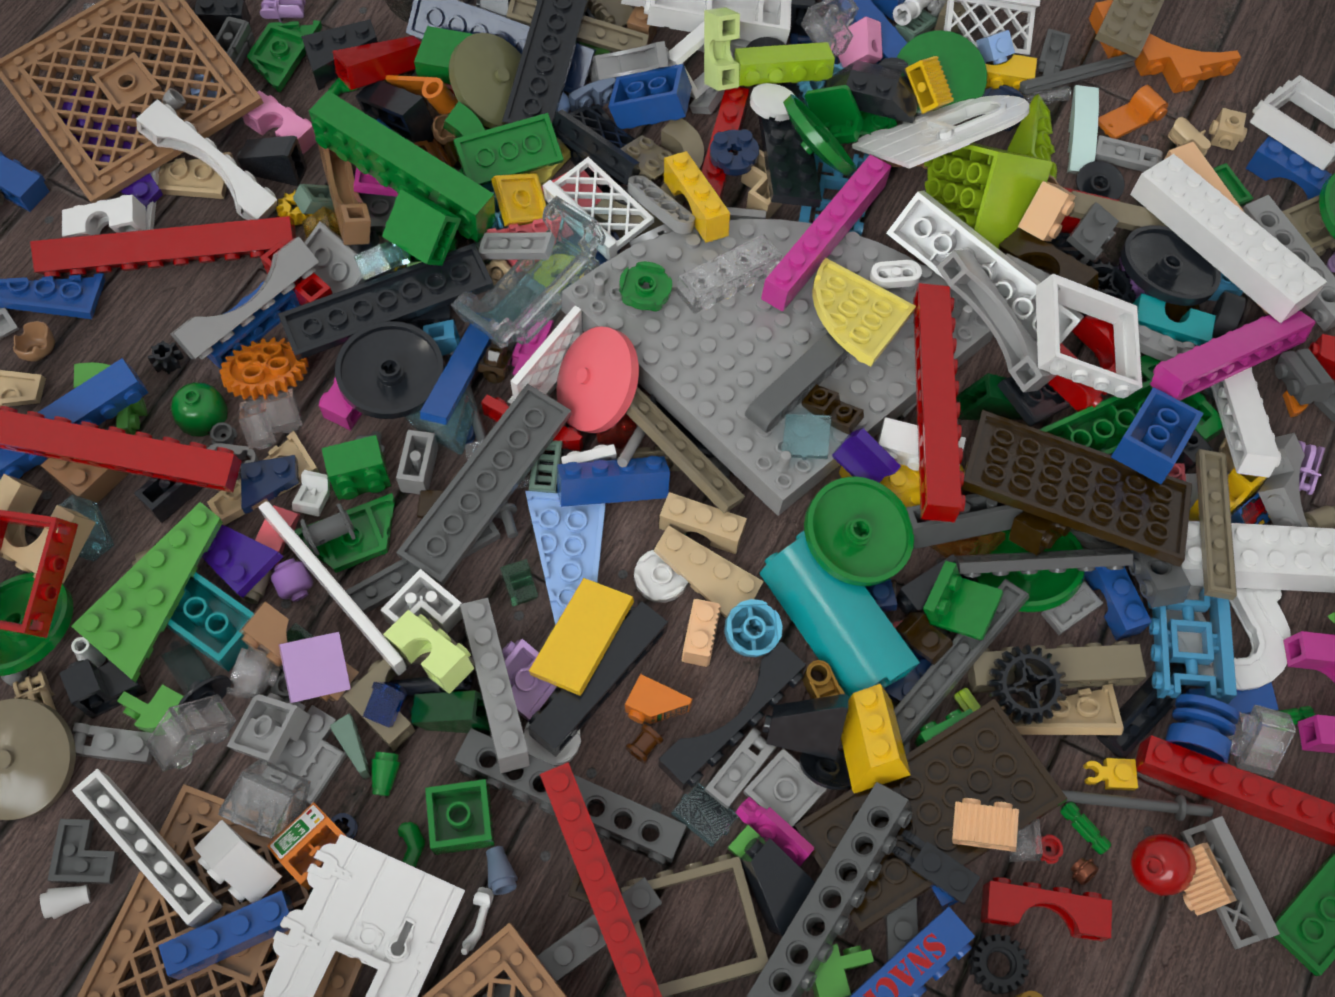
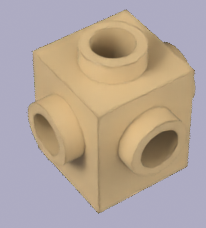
M1222 108L1218 117L1212 121L1208 134L1212 135L1211 145L1234 150L1238 142H1243L1247 133V128L1244 127L1246 113Z

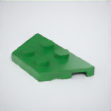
M314 20L313 25H300L299 21L269 23L248 53L247 59L249 63L277 92L281 93L306 54L301 36L320 32L322 29L321 21Z
M388 494L346 510L355 530L353 531L356 538L352 540L350 533H347L317 546L320 555L315 556L337 573L388 553L395 506L393 494ZM302 527L294 530L298 537L309 548L305 540V537L302 533Z

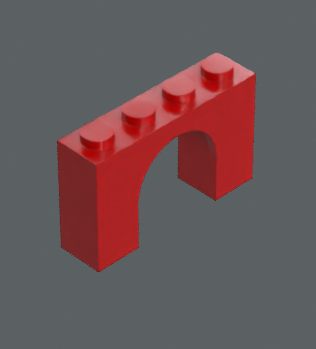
M1087 315L1072 332L1094 352L1099 361L1100 368L1116 373L1113 324ZM1060 343L1061 354L1078 359ZM1059 375L1048 382L1078 412L1090 406L1095 408L1103 400L1101 394L1104 396L1107 394V392L1095 390L1093 387L1073 382Z

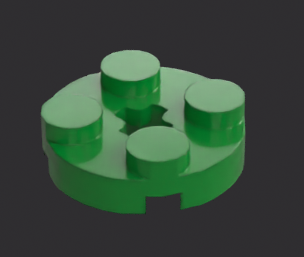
M647 261L638 262L635 267L624 269L620 276L619 292L622 296V302L627 306L656 312L662 309L671 296L672 279L668 277L665 269L659 264ZM644 283H649L650 288L644 289L640 286H643Z

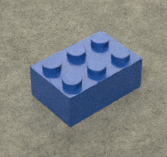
M684 64L616 77L608 107L617 127L620 129H632L637 126L653 125L662 121L679 120L686 117L692 86Z
M1153 387L1111 458L1162 484L1175 465L1204 413Z

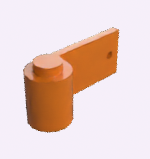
M386 75L385 80L388 83L425 97L441 115L451 113L457 104L456 97L440 78Z
M1145 85L1133 95L1128 104L1098 117V126L1110 138L1118 139L1154 120H1161L1168 112V103L1151 86Z

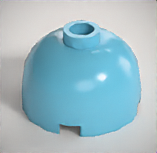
M750 599L740 602L730 611L725 620L724 634L727 643L735 652L742 656L759 657L766 655L775 648L782 637L783 625L779 614L763 600Z

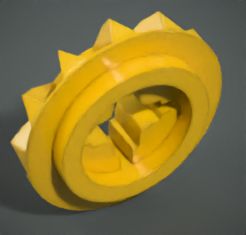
M294 189L293 193H285L284 198L278 199L276 210L279 217L290 216L294 220L295 225H300L311 220L315 214H302L299 207L292 209L291 205H297L293 199L296 192Z

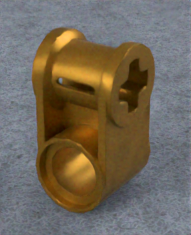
M816 660L809 664L804 673L803 683L811 699L845 694L828 663ZM812 671H819L822 673L824 681H815L810 673Z

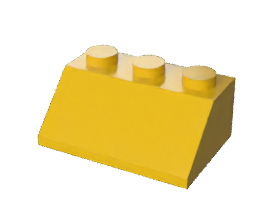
M878 684L853 693L848 700V711L841 741L852 791L855 794L873 788L876 782L885 784L910 776L911 774L892 700L883 686Z

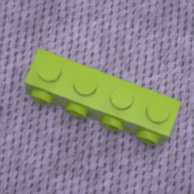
M823 42L735 48L734 61L739 63V86H753L765 83L777 84L828 80L833 75L835 57L829 43Z

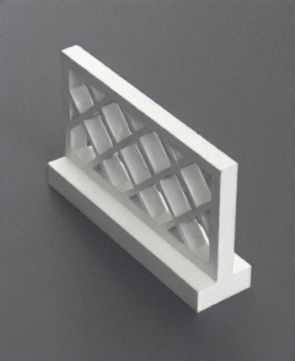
M947 0L944 31L951 32V28L956 24L963 33L962 36L971 41L978 49L977 42L970 35L972 31L978 27L982 35L987 37L998 31H1005L1003 26L1011 21L1017 29V32L1011 36V39L1013 40L1020 34L1024 40L1023 49H1018L1013 43L1014 54L1029 56L1035 11L1040 6V0ZM954 2L961 3L966 10L960 17L953 10ZM977 6H982L987 13L981 20L973 12V9ZM998 9H1003L1009 17L1002 24L994 14ZM1020 12L1028 13L1027 23L1023 27L1015 18ZM967 14L975 23L968 31L960 21ZM989 17L997 27L990 34L982 25Z
M589 157L554 183L549 180L543 185L545 200L607 260L616 256L619 249L654 223V217ZM589 167L594 172V178L580 177V173ZM566 183L576 184L575 192H566L561 187ZM579 184H593V192H579ZM597 184L608 185L611 188L610 193H596ZM578 198L592 199V207H581L578 205ZM596 199H610L609 208L595 207ZM613 200H624L627 203V208H613ZM594 214H609L608 223L596 222ZM612 214L626 215V223H612ZM630 215H640L645 219L640 224H629ZM611 229L625 230V235L617 241L611 236Z
M574 306L512 378L513 396L507 402L509 406L527 383L547 396H550L555 390L562 360L572 343L583 333L582 311L579 307Z

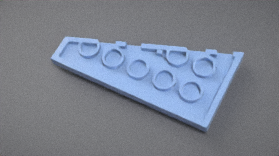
M525 491L556 625L583 578L598 583L606 503L561 507L558 493Z

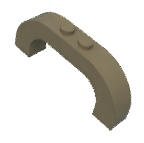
M682 118L670 120L661 130V146L674 154L687 151L700 171H702L704 146L700 135L692 125ZM664 183L660 188L683 206V202L686 200L684 194L674 196ZM601 199L595 207L609 208L610 199ZM613 200V208H627V205ZM643 205L641 206L654 217V223L635 238L664 224ZM594 214L596 222L608 223L609 214ZM612 214V223H626V215ZM630 215L629 224H640L645 219L640 215ZM611 229L613 233L614 231L617 233L619 238L625 235V230Z

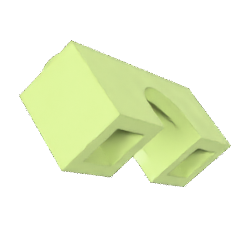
M726 7L704 10V84L717 91L739 87V63L734 61L731 56L730 42L733 39H740V13Z
M407 610L383 634L384 637L411 664L420 655L431 652L421 665L429 678L450 694L474 669L469 660L470 652L460 643L456 646L451 643V638L442 629L439 628L435 631L431 628L432 624L426 617L421 614L417 617Z

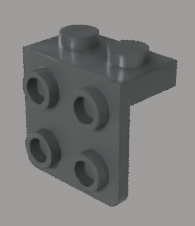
M1097 202L1090 206L1067 238V241L1080 251L1076 260L1085 265L1090 259L1094 261L1102 253L1103 249L1101 246L1114 236L1115 231L1113 229L1119 222Z

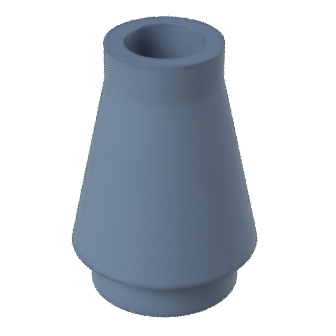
M496 846L486 851L488 888L492 889L494 895L512 892L517 888L516 881L518 877L504 852V848Z

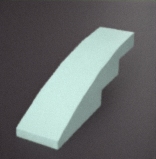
M1074 86L1068 130L1070 132L1068 153L1070 154L1067 173L1078 174L1084 165L1095 161L1099 88Z

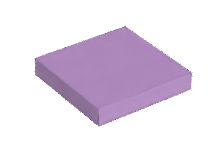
M339 632L279 644L290 703L351 689Z

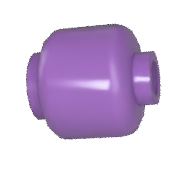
M293 558L274 567L275 572L271 575V581L281 599L291 598L293 602H296L309 595L307 590L312 587L313 579L307 567L301 561H295Z

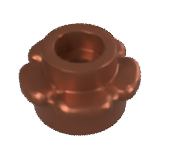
M1084 858L1079 859L1070 869L1073 872L1072 880H1077L1082 886L1086 885L1099 871V868L1093 864L1094 859L1091 858L1087 861Z

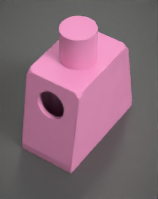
M866 16L832 36L843 68L856 60L875 64L882 59L881 22Z

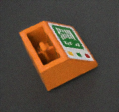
M313 802L267 847L297 882L309 891L312 888L307 880V870L310 864L314 863L320 868L324 864L314 858L317 850H320L323 845L329 843L336 844L340 834L346 835Z

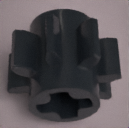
M162 340L155 346H151L152 355L147 357L157 373L163 370L170 374L177 368H181L179 360L184 359V356L175 342L168 344Z

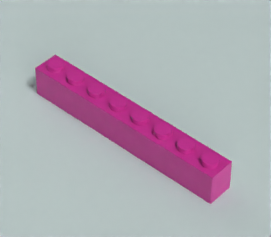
M871 154L765 279L761 300L782 312L786 309L817 271L823 260L831 254L884 189L892 167L891 165Z
M1300 310L1282 323H1279L1271 315L1262 316L1258 320L1250 324H1244L1241 328L1229 331L1221 337L1213 338L1209 342L1195 346L1185 353H1179L1174 358L1161 361L1153 371L1154 376L1150 385L1179 401L1304 343L1316 321Z

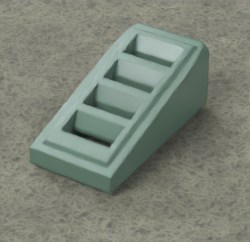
M922 9L921 14L917 18L912 19L909 24L905 26L896 24V28L905 41L909 42L916 36L929 32L936 26L938 18Z
M300 184L293 196L302 214H315L334 210L329 186Z
M552 441L546 450L555 451V455L542 454L531 468L529 491L557 493V464H561L562 441ZM540 461L554 462L553 465L539 464ZM539 472L552 473V476H540ZM538 483L551 484V486L538 485Z
M349 713L331 724L330 729L359 774L366 780L371 777L370 769L357 724Z

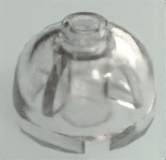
M245 643L248 646V650L241 648L230 677L234 688L227 687L226 694L237 698L251 699L259 694L262 695L268 685L274 687L280 670L275 669V665L266 658L267 651L260 646L255 650Z

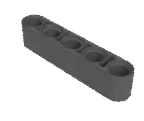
M826 333L749 405L745 416L764 432L768 433L807 396L816 384H821L840 366L849 352L838 344L829 333Z

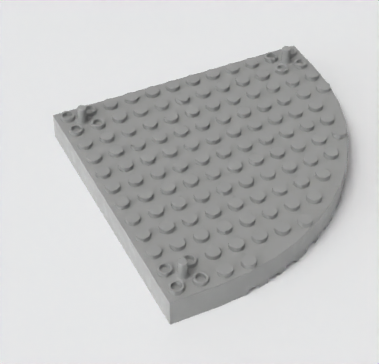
M781 219L730 220L729 236L705 243L695 226L689 234H679L672 231L668 234L659 235L655 239H649L640 244L632 245L631 248L604 262L562 291L561 310L567 315L574 306L579 307L582 311V328L584 332L603 326L624 333L634 345L639 364L638 383L650 395L653 394L656 400L777 516L840 466L832 457V454L849 434L823 422L805 409L801 402L768 433L764 432L745 416L749 405L826 333H829L817 315L812 297L813 283L817 271L783 312L761 300L765 279L812 223ZM848 232L827 257V259L870 281L869 276L873 265L878 262L915 261L903 253L879 242L862 237L856 232ZM642 261L659 264L665 269V273L672 279V291L669 300L663 305L661 310L656 312L639 310L622 302L619 282L624 269L635 267L636 263ZM917 261L915 262L920 265L922 274L916 285L885 289L913 304L919 283L949 286L931 268ZM644 283L643 286H640L644 289L650 288L649 283ZM950 288V297H954V309L951 315L956 320L955 330L952 333L953 338L957 340L954 359L958 360V367H960L991 341L993 333L978 313L958 293ZM914 314L911 315L871 367L859 362L849 353L842 364L819 384V386L838 392L840 401L864 410V418L853 431L864 428L872 437H875L880 433L885 417L895 420L917 402Z

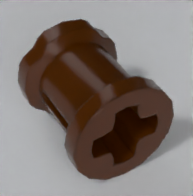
M646 724L641 727V733L632 744L628 743L625 746L632 756L644 764L648 760L647 756L655 746L662 744L664 741L654 729Z

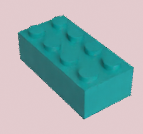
M196 572L193 578L190 577L184 588L185 593L166 627L229 672L250 647L242 640L244 635L239 631L253 615V612Z

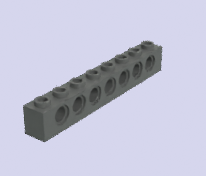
M471 728L455 758V762L460 768L459 772L472 779H475L476 775L486 779L489 787L501 791L502 788L513 792L512 796L524 803L532 800L540 804L538 807L540 810L550 815H555L547 792H537L534 786L538 781L542 780L541 773L551 770L556 766L529 755L530 766L520 768L524 773L518 780L508 778L510 771L500 774L498 762L491 768H484L481 764L486 757L493 756L496 758L492 737ZM574 775L587 810L594 804H599L604 808L601 816H590L599 837L609 840L611 836L621 841L620 846L629 851L637 852V849L648 853L647 858L653 862L664 865L666 861L672 864L687 825ZM626 816L632 823L627 829H619L615 826L616 819ZM649 828L655 829L659 834L658 839L653 842L644 840L642 837L644 830Z
M876 782L747 997H801L805 990L809 991L817 978L816 970L821 962L826 963L833 952L832 943L837 935L841 936L847 929L850 922L848 916L854 907L858 908L863 902L866 895L864 889L870 880L874 881L879 875L882 867L880 862L885 854L889 855L896 846V835L901 827L906 828L909 824L913 812L907 798ZM881 817L889 819L888 824L883 828L874 826L876 820ZM863 844H873V849L870 853L865 855L859 853V849ZM850 869L857 870V876L854 880H843L846 871ZM840 896L841 903L838 907L833 909L827 907V902L831 897ZM816 923H824V932L819 936H812V927ZM808 950L807 960L802 964H796L795 955L797 952ZM790 977L792 984L789 990L779 992L778 984L780 980Z

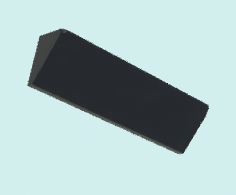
M1169 662L1170 677L1174 673L1186 674L1180 663ZM1151 675L1119 709L1124 727L1122 735H1096V737L1116 757L1125 759L1175 705L1176 698H1170L1167 695L1164 698H1157V689H1154L1152 686ZM1181 685V694H1185L1191 686Z

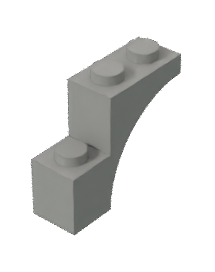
M665 41L593 56L590 69L591 81L595 82L608 78L616 79V77L669 66L670 56L668 48L665 47Z
M1295 433L1275 437L1278 451L1281 453V461L1258 493L1273 525L1309 527L1302 509L1299 491V474L1305 454Z

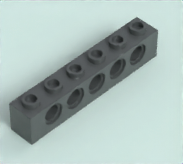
M1128 549L1133 553V565H1128L1130 573L1133 576L1135 575L1140 585L1141 594L1147 598L1151 608L1184 603L1191 584L1181 566L1178 567Z

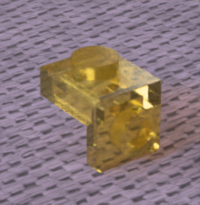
M325 206L302 221L306 238L309 237L319 222L325 223L341 237L336 213Z

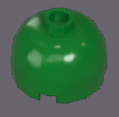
M193 382L184 385L176 392L172 399L171 412L174 422L183 433L190 436L203 437L209 435L208 432L211 431L214 425L226 421L228 407L224 397L214 386Z

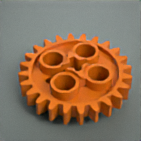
M275 337L269 342L262 338L260 343L257 344L251 341V346L241 345V351L233 350L234 356H226L227 362L221 363L220 377L228 393L233 392L234 397L242 395V398L245 400L251 395L253 400H256L259 396L263 395V398L267 399L269 394L277 397L280 390L288 392V386L296 387V381H302L304 379L302 374L308 373L306 367H309L307 357L296 360L289 342L286 343L285 338H282L279 342H276Z

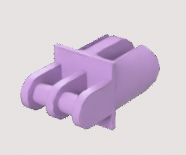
M263 0L260 15L265 19H278L279 22L282 21V18H304L306 0Z
M1299 441L1305 454L1299 474V491L1304 490L1306 494L1312 495L1318 477L1322 475L1318 471L1325 448L1321 446L1316 448L1315 445H1306L1305 442ZM1306 476L1310 477L1309 483H1304Z

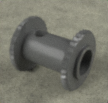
M340 503L336 504L340 511L337 514L307 526L304 519L300 521L305 540L315 555H320L317 546L344 534L350 533L352 540L356 538L353 531L355 529L346 510H343Z

